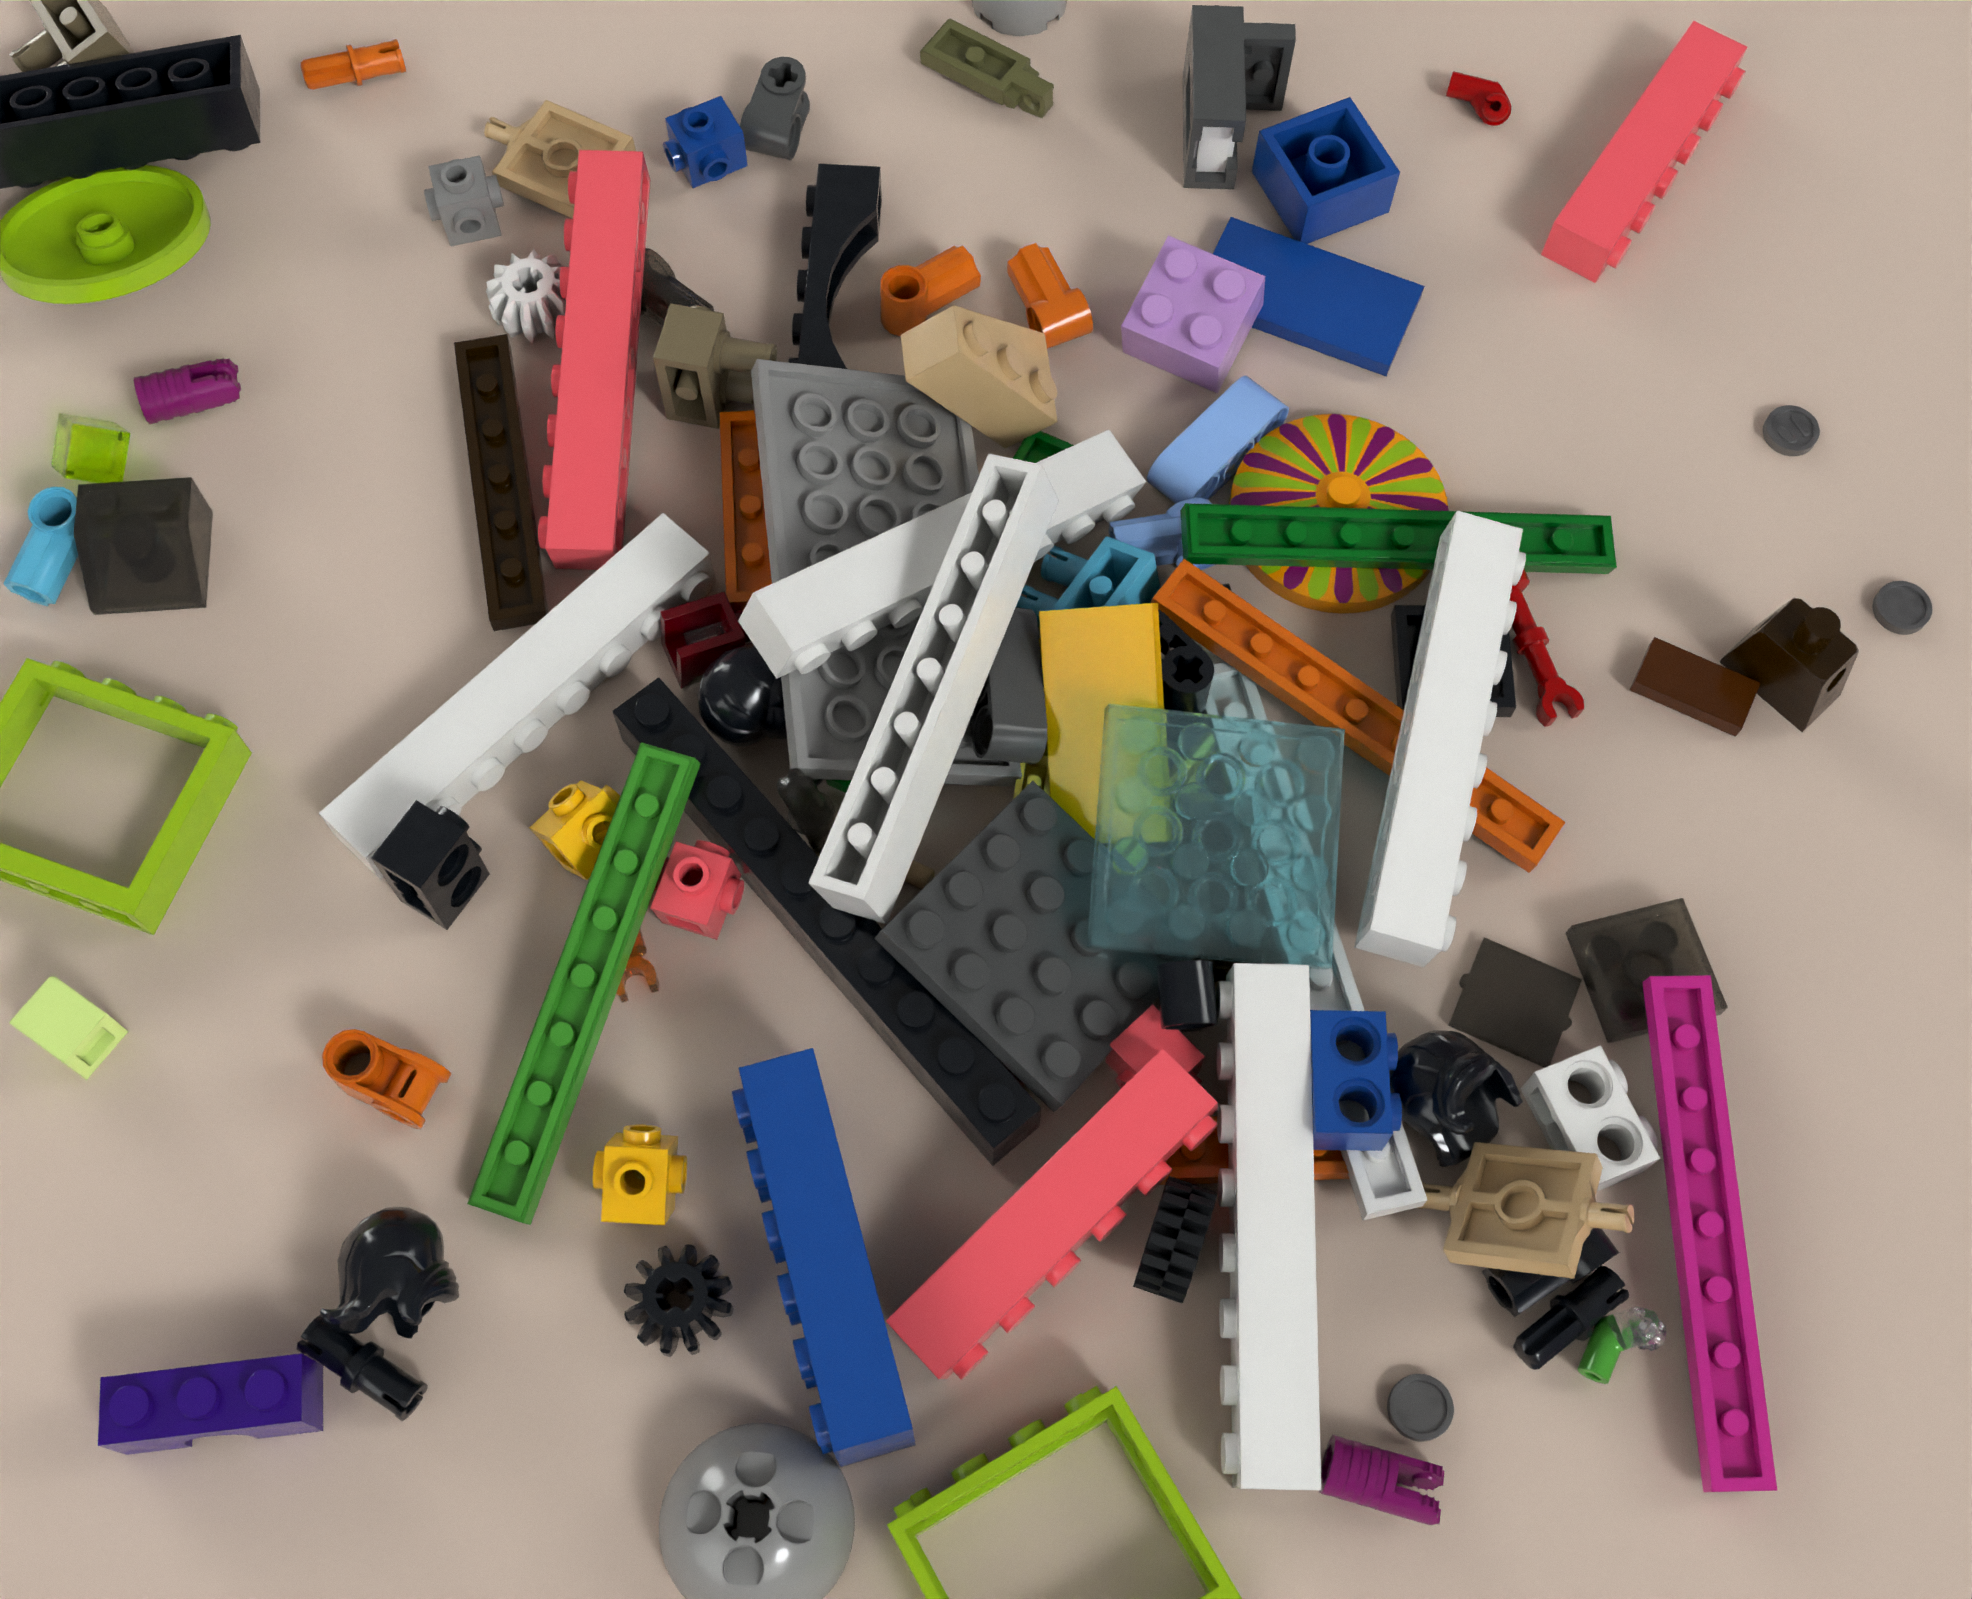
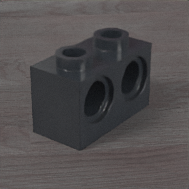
M416 800L371 859L401 902L448 930L490 873L479 855L482 848L467 834L470 826L464 819L444 806H440L435 812Z

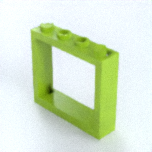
M26 658L0 702V787L53 696L205 748L129 888L0 843V881L154 935L252 752L236 732L238 727L224 717L208 713L205 718H201L188 713L182 705L169 698L157 695L152 701L137 696L130 687L114 679L104 678L99 683L87 679L81 671L64 662L53 661L49 666Z
M1097 1386L1083 1394H1078L1064 1404L1069 1415L1047 1428L1041 1419L1023 1427L1007 1439L1012 1447L1011 1450L989 1462L985 1453L970 1459L950 1473L955 1484L933 1497L927 1487L912 1494L908 1500L893 1508L898 1518L887 1524L925 1599H949L916 1537L1107 1422L1205 1590L1206 1594L1199 1599H1242L1117 1386L1104 1394L1100 1392Z

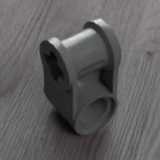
M777 57L771 59L762 68L751 101L746 106L740 123L746 150L788 160L794 158L798 149L801 131L810 111V101L807 93L804 91L806 72L798 60L791 57Z

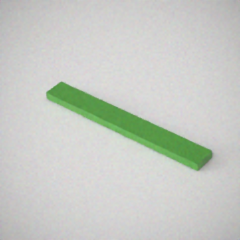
M640 743L467 1204L531 1225L701 764L696 758Z

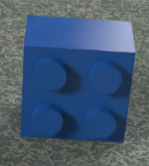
M1351 97L1260 130L1252 166L1253 175L1294 240L1306 244L1389 213L1400 175L1399 169Z

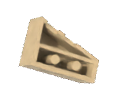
M953 305L901 334L906 382L1005 449L1058 422L1054 400L1057 397V388L1051 377L1045 333Z

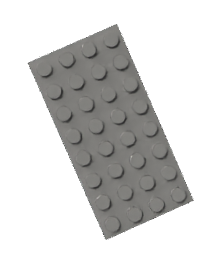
M763 359L756 360L751 370L772 583L973 492L979 474L972 426L906 382L904 375ZM921 614L903 627L894 628L892 624L878 629L877 634L858 649L848 651L843 646L831 652L830 657L811 672L800 674L798 669L781 677L791 778L852 780ZM970 719L944 784L1014 786L1016 779L1022 778L1020 763L977 757L972 744Z

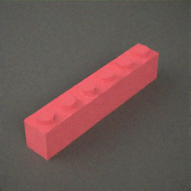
M1696 21L1691 23L1554 221L1541 253L1542 256L1594 283L1597 282L1607 265L1615 269L1618 267L1632 242L1631 239L1627 238L1630 231L1633 230L1640 233L1655 208V205L1650 203L1653 197L1657 196L1660 199L1665 197L1678 174V170L1674 169V166L1677 162L1686 165L1701 140V137L1696 135L1698 130L1702 129L1706 132L1710 130L1724 105L1719 102L1721 96L1730 99L1738 88L1746 72L1738 66L1747 46Z
M1162 1048L933 1273L886 1322L938 1379H947L954 1372L962 1380L988 1355L989 1352L982 1344L1000 1326L1008 1334L1030 1314L1035 1305L1028 1298L1046 1280L1053 1287H1056L1078 1266L1081 1259L1074 1252L1092 1234L1101 1242L1125 1219L1127 1214L1120 1207L1138 1189L1147 1196L1161 1184L1173 1170L1166 1161L1183 1144L1190 1151H1193L1211 1134L1218 1125L1211 1118L1218 1110V1102Z

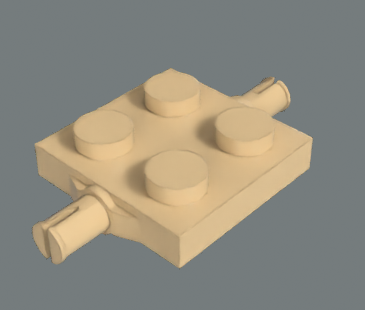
M545 100L535 115L521 124V126L514 127L495 117H490V122L487 121L484 128L486 138L507 145L505 155L492 171V174L497 176L499 186L572 219L574 204H571L569 201L568 176L570 171H577L579 150L636 151L632 136L548 100Z
M1474 1142L1467 1169L1454 1186L1422 1182L1427 1201L1422 1207H1417L1418 1209L1425 1208L1450 1212L1451 1223L1443 1247V1251L1450 1263L1571 1279L1575 1278L1583 1243L1593 1228L1630 1233L1633 1229L1631 1224H1634V1209L1632 1205L1596 1202V1193L1603 1169L1597 1154Z

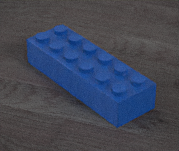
M810 1048L739 1067L743 1088L732 1091L733 1101L746 1143L749 1144L757 1141L758 1145L757 1149L746 1151L753 1182L758 1190L761 1203L771 1201L773 1210L761 1213L770 1250L773 1251L776 1264L786 1261L789 1273L777 1276L785 1312L789 1316L791 1326L802 1323L805 1337L793 1340L802 1380L805 1381L807 1389L818 1388L821 1403L809 1406L818 1446L821 1447L823 1454L833 1452L840 1467L915 1446L912 1423L814 1049Z

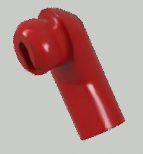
M1453 71L1446 96L1470 102L1482 122L1490 126L1503 124L1509 118L1512 106L1505 91L1498 82Z

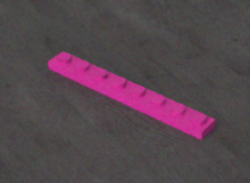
M1711 975L1650 976L1642 984L1703 1492L1778 1491Z

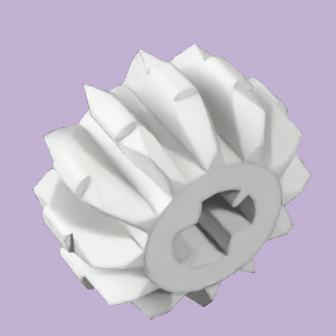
M533 248L528 258L520 259L512 253L509 266L494 265V279L486 282V293L490 302L489 309L492 318L497 321L498 325L504 326L505 331L508 332L511 338L523 332L531 343L538 333L545 332L549 337L554 338L556 318L558 315H565L566 299H562L560 293L561 263L554 254L541 260L540 255Z

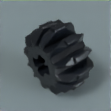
M686 1244L681 1251L679 1261L675 1262L669 1248L663 1246L658 1249V1257L661 1262L660 1267L654 1270L644 1260L639 1261L636 1265V1269L646 1280L645 1284L629 1283L625 1285V1295L634 1301L640 1302L625 1311V1319L629 1324L644 1323L637 1335V1339L644 1346L654 1343L661 1336L660 1351L664 1356L671 1357L676 1351L679 1338H683L686 1349L691 1355L700 1352L697 1333L703 1330L713 1340H718L721 1337L722 1332L716 1323L711 1320V1317L724 1318L732 1316V1304L718 1297L729 1292L733 1285L728 1276L713 1277L720 1265L714 1255L703 1258L696 1265L697 1250L694 1245ZM675 1290L680 1294L686 1293L692 1301L689 1308L685 1311L677 1306L671 1308L666 1299L671 1291Z

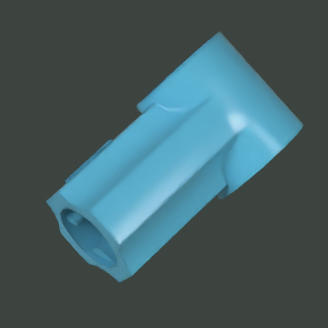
M64 487L46 488L36 494L31 500L28 508V517L33 525L3 583L12 593L20 595L30 602L44 606L56 603L78 555L85 554L91 550L98 542L100 536L99 523L73 492Z

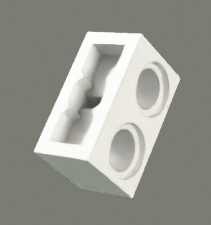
M1601 1045L1535 1071L1520 1088L1551 1149L1597 1154L1603 1167L1597 1191L1643 1173L1660 1159L1656 1150L1658 1147L1657 1137L1651 1124L1645 1117L1637 1115L1627 1096L1628 1084L1622 1069L1615 1061L1608 1060ZM1575 1081L1584 1085L1591 1094L1592 1104H1584L1577 1101L1569 1092L1568 1082ZM1597 1137H1606L1614 1141L1620 1150L1621 1160L1614 1161L1605 1157L1599 1150Z

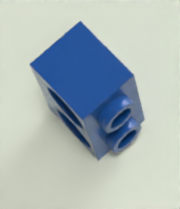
M1310 1010L1313 1150L1382 1151L1393 1135V1131L1400 1130L1402 1121L1400 1094L1391 1093L1389 1070H1396L1398 1042L1395 1033H1387L1386 1011ZM1340 1041L1356 1043L1363 1050L1365 1059L1361 1061L1346 1059L1338 1051L1336 1043ZM1345 1100L1360 1103L1366 1109L1369 1120L1359 1123L1347 1119L1342 1114L1339 1103Z

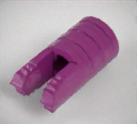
M230 358L216 359L215 361L209 360L193 365L187 364L176 369L171 368L163 372L150 373L147 376L134 377L133 380L141 410L150 425L162 420L167 421L175 417L187 416L191 413L204 412V410L224 406L226 403L230 404L240 399L241 385L237 381L238 365H235Z
M1332 1435L1321 1466V1490H1319V1493L1431 1526L1440 1524V1501H1436L1435 1497H1429L1427 1494L1422 1495L1420 1492L1397 1486L1396 1483L1409 1487L1415 1486L1418 1489H1425V1491L1428 1489L1434 1491L1435 1488L1443 1486L1445 1471L1443 1466Z

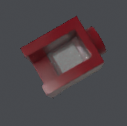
M725 591L660 611L661 644L681 689L696 677L704 675L709 665L723 652L744 646L745 643L751 641L738 622L743 611L741 609L733 611Z

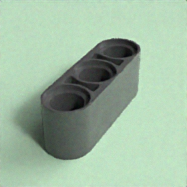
M1015 608L970 718L973 749L979 758L1036 764L1044 754L1047 743V717L1038 622L1036 614L1032 609Z

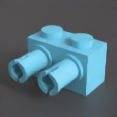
M1108 536L1104 538L1089 560L1054 546L1050 550L1051 555L1046 554L1043 559L1041 577L1044 580L1053 581L1068 588L1057 599L1034 590L1031 586L1024 585L1021 594L1026 595L1027 598L1020 595L1016 607L1032 609L1036 614L1038 627H1040L1039 611L1151 603L1152 598L1160 589L1155 555Z

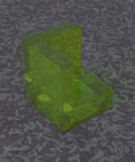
M59 413L51 465L64 478L122 487L130 432L115 422Z

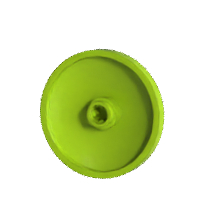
M145 165L131 170L121 167L99 171L82 179L65 177L28 195L12 207L0 220V276L5 284L14 292L40 302L82 304L120 297L148 287L185 265L206 241L211 226L209 210L201 190L193 180L177 171L164 167Z

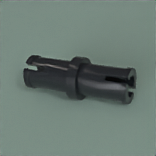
M321 1315L317 1316L307 1326L301 1335L303 1339L297 1343L298 1351L309 1355L341 1377L340 1386L351 1393L360 1390L394 1413L395 1417L401 1421L407 1419L414 1412L423 1399L421 1395L427 1391L428 1385L426 1383L418 1381L384 1358L383 1348L372 1341L363 1344L350 1334L333 1331L322 1322Z

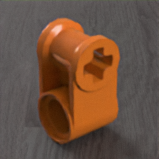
M357 1029L344 1030L334 1035L326 1044L322 1054L323 1067L329 1077L343 1092L373 1106L378 1111L402 1124L420 1130L426 1121L422 1114L440 1083H447L451 1076V1072L432 1059L412 1050L401 1049ZM359 1053L370 1054L369 1065L364 1071L357 1075H344L345 1065L351 1057Z

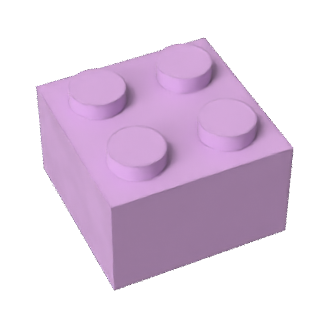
M1168 235L1121 325L1123 353L1218 393L1263 306L1266 276Z

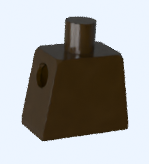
M1794 597L1753 628L1720 660V663L1732 671L1760 682L1757 695L1798 730L1803 732L1841 695L1859 650L1854 642L1840 632L1841 622L1836 613L1824 607L1812 608L1802 599Z

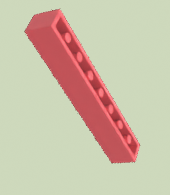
M579 150L577 171H570L568 176V196L570 203L574 204L573 219H565L564 244L566 251H570L569 267L562 266L560 270V293L562 299H566L565 315L557 316L555 327L556 343L558 348H562L561 364H554L551 373L552 394L554 397H558L557 414H549L547 420L549 447H554L552 465L544 466L542 480L544 496L549 498L548 516H541L538 524L540 549L547 551L555 569L598 570L623 548L651 181L643 151Z

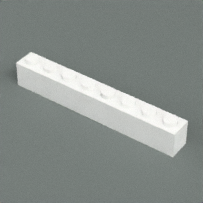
M1106 430L1037 462V464L1043 465L1059 502L1035 561L1045 556L1055 543L1065 539L1068 544H1072L1086 536L1095 527L1096 523L1102 520H1106L1108 524L1113 521H1119L1134 509L1135 503L1133 498L1147 481L1110 430ZM972 492L753 592L738 622L776 679L798 669L800 674L811 672L822 665L830 657L831 652L843 646L848 651H853L869 642L877 634L878 629L892 624L894 628H900L917 618L923 611Z
M988 453L809 880V884L835 909L884 924L888 923L1059 502L1041 464Z
M1457 510L1440 536L1354 948L1425 967L1440 951L1446 952L1453 940L1456 917L1449 915L1452 895L1457 896L1459 894L1467 870V863L1459 860L1463 841L1467 842L1472 835L1477 818V808L1470 806L1473 788L1477 789L1481 784L1487 766V755L1480 753L1483 736L1489 735L1497 714V703L1490 701L1492 687L1499 683L1506 666L1507 652L1501 651L1500 646L1502 636L1508 634L1513 624L1517 609V603L1509 599L1512 585L1516 586L1518 584L1526 562V553L1519 552L1523 532L1521 528Z
M662 513L320 811V816L333 834L381 880L383 875L371 857L416 800L435 812L440 806H444L459 815L462 806L479 791H486L497 784L509 764L523 752L528 753L537 748L545 739L548 730L565 714L571 715L577 712L588 700L590 692L607 677L611 678L621 673L629 664L632 655L648 640L653 641L661 637L660 611L704 598L709 593L713 582L716 580L710 552L666 514Z
M1234 963L1226 975V981H1218L1216 987L1217 1018L1227 1019V1043L1219 1042L1217 1046L1218 1080H1227L1228 1105H1219L1217 1114L1218 1142L1228 1143V1168H1220L1218 1174V1202L1220 1207H1229V1233H1220L1218 1256L1220 1272H1230V1299L1221 1298L1219 1327L1221 1338H1231V1365L1221 1366L1220 1397L1223 1406H1231L1232 1433H1222L1221 1468L1223 1474H1232L1233 1488L1321 1490L1309 965Z

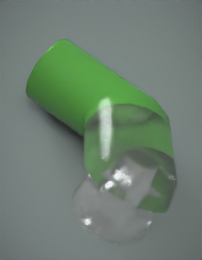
M1639 1306L1601 1318L1593 1329L1592 1336L1588 1341L1578 1366V1372L1590 1380L1601 1384H1608L1621 1351L1635 1347L1643 1350L1649 1349L1650 1351L1660 1348L1666 1340V1326L1658 1319L1654 1311Z

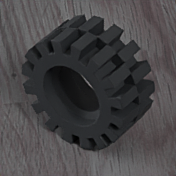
M1168 1176L1133 1287L1183 1303L1209 1227L1217 1192Z

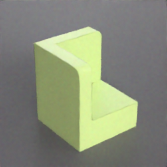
M55 976L49 977L9 1022V1024L86 1080L128 1033L124 1027L107 1013Z

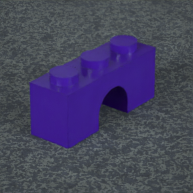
M302 1353L100 1377L98 1446L125 1455L192 1447L193 1439L210 1436L247 1435L261 1439L323 1431V1365Z

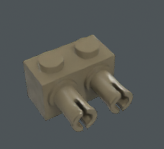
M29 0L42 20L45 29L16 51L13 50L10 56L22 72L49 68L62 57L64 60L56 66L135 52L108 9L99 0Z
M670 303L653 355L666 418L718 429L720 425L719 412H724L725 405H728L731 400L754 405L751 370L757 359L776 361L777 345L731 337L730 332L726 329L724 313L712 311L704 306L688 307Z

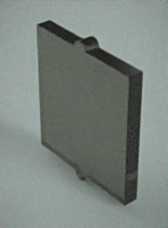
M1484 937L1469 974H1464L1459 980V985L1463 989L1448 1026L1539 1066L1548 1067L1551 1064L1562 1032L1567 1031L1572 1025V1020L1568 1016L1582 979Z

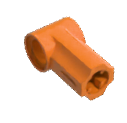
M1037 243L1020 248L1018 253L1007 261V273L1026 307L1029 329L1045 333L1047 349L1092 333V314L1084 294L1078 288L1071 290L1049 248L1040 247Z
M963 245L958 248L953 246L916 267L898 265L888 269L883 274L880 284V318L884 329L891 334L901 336V334L926 321L927 315L978 288L981 283V274L975 265L973 256Z

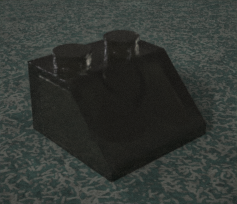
M192 477L78 484L74 538L89 608L94 615L206 608L213 511Z

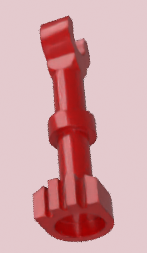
M1524 569L1516 586L1512 585L1509 599L1517 603L1516 614L1512 624L1516 636L1512 642L1517 654L1525 655L1536 680L1539 696L1536 715L1539 722L1544 727L1552 725L1557 718L1552 702L1564 704L1568 714L1573 719L1577 718L1584 710V700L1582 695L1575 688L1567 685L1565 680L1559 677L1546 648V645L1549 643L1547 633L1544 627H1537L1522 593L1530 583Z

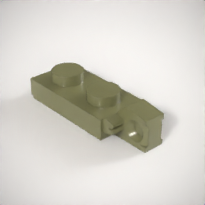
M948 19L920 51L921 64L1001 105L1005 104L1006 107L1013 109L1019 105L1022 111L1043 118L1053 106L1054 84L1038 77L1039 72L1030 66V58L952 19Z

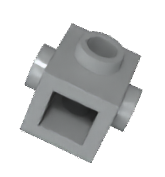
M480 155L428 166L433 188L424 190L428 211L432 221L442 220L450 246L501 236L495 209L504 206L500 186L496 175L486 176Z

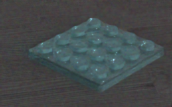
M1109 703L1104 711L1087 947L1257 964L1309 965V969L1320 970L1332 968L1345 729Z

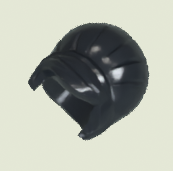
M752 642L723 652L706 669L697 693L699 714L708 730L724 743L734 746H748L759 742L766 736L771 739L775 737L787 739L781 677L776 679Z
M1430 1031L1407 1042L1398 1051L1396 1070H1389L1391 1093L1400 1094L1402 1120L1433 1143L1437 1153V1160H1439L1441 1167L1456 1165L1469 1158L1474 1142L1490 1143L1499 1130L1496 1099L1502 1098L1513 1107H1518L1523 1102L1511 1073L1475 1042L1455 1031Z
M406 1207L384 1208L364 1218L344 1240L337 1260L340 1304L336 1309L322 1308L320 1315L322 1322L333 1331L357 1334L366 1330L379 1315L387 1312L393 1318L397 1334L411 1339L418 1332V1325L422 1322V1318L431 1310L435 1301L445 1304L459 1298V1284L456 1282V1276L453 1269L449 1268V1263L444 1260L443 1235L438 1225L428 1215Z

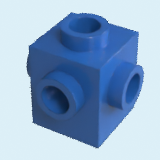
M722 96L694 107L685 108L679 113L665 118L669 137L668 141L663 142L665 155L673 171L678 172L682 170L692 188L710 181L720 180L727 174L748 166L743 131Z

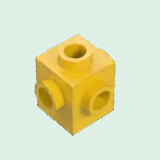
M580 780L577 784H570L559 790L549 801L548 807L550 809L529 828L565 870L588 880L593 871L620 795L608 785L601 789Z
M628 1125L623 1127V1133L616 1132L604 1146V1151L598 1150L596 1152L593 1165L594 1189H602L601 1222L666 1224L675 1210L676 1193H684L687 1180V1156L677 1155L678 1136L661 1135V1128L655 1125Z

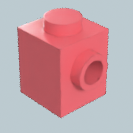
M1153 1004L1110 1043L1112 1050L1106 1056L1105 1062L1118 1074L1115 1081L1120 1089L1162 1048L1199 1084L1202 1083L1197 1074L1200 1072L1205 1056L1179 1030L1162 1029L1160 1011Z

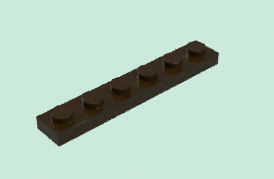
M507 334L454 342L489 621L493 631L534 625L548 613L511 345Z

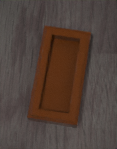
M1654 637L1647 648L1630 691L1736 737L1743 728L1761 683Z

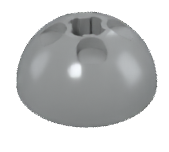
M749 1423L734 1426L718 1432L699 1444L687 1455L672 1476L663 1497L659 1516V1542L665 1567L675 1586L685 1599H823L843 1573L851 1553L855 1531L852 1495L848 1483L835 1460L829 1453L823 1454L818 1443L805 1434L786 1426L771 1423ZM765 1498H768L765 1505L757 1502L749 1503V1501L751 1500H759L764 1502ZM735 1510L739 1512L736 1518L737 1529L730 1530V1528L734 1527Z

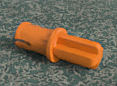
M397 39L354 49L352 45H346L347 51L305 59L301 62V71L308 89L312 90L356 81L357 86L363 85L362 80L406 72Z

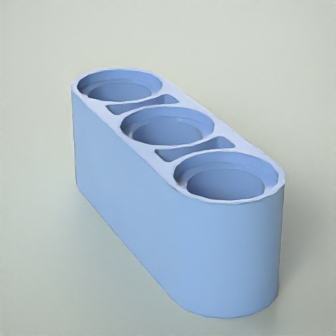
M1245 375L1239 378L1158 456L1148 472L1147 482L1175 504L1191 498L1209 500L1236 474L1244 456L1255 446V443L1259 442L1270 431L1283 425L1288 416L1289 407Z

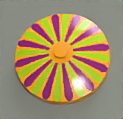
M1343 414L1307 416L1285 423L1267 433L1244 456L1235 474L1229 498V505L1449 511L1446 492L1439 474L1425 454L1414 443L1383 424L1366 418ZM1246 565L1263 585L1280 597L1308 609L1338 614L1366 612L1394 603L1414 590L1431 571L1421 569Z

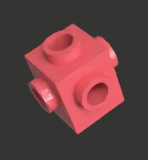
M697 840L694 847L675 842L670 858L666 857L654 889L657 892L650 907L662 923L718 940L727 913L735 914L744 892V881L740 880L742 874L732 858H729L730 852L727 849L703 840Z

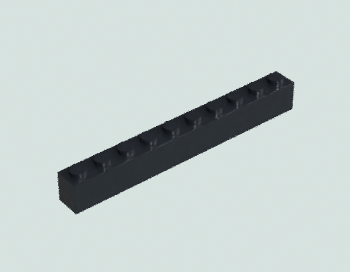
M659 677L612 711L623 742L635 755L642 742L694 757L700 762L701 765L684 812L711 843L717 844L730 852L729 858H732L742 874L743 880L992 1166L1039 1128L1042 1108L997 1057L874 939L882 930L879 924L874 920L833 908L809 884L819 857Z

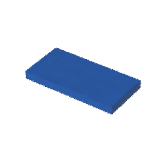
M1230 217L1213 252L1218 257L1266 276L1263 306L1252 328L1386 377L1425 287Z

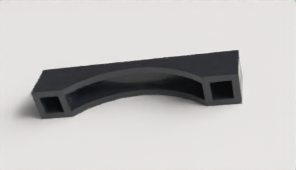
M818 164L816 185H807L806 215L807 217H813L812 227H803L802 259H808L807 270H798L797 300L798 302H804L803 313H794L792 342L793 345L799 346L798 358L789 357V363L847 369L833 344L829 323L834 300L845 277L858 260L879 240L882 207L880 167Z

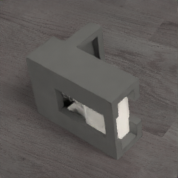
M1192 5L1183 70L1184 188L1234 189L1238 170L1237 142H1243L1246 110L1282 111L1296 42L1295 24L1244 23L1243 6Z

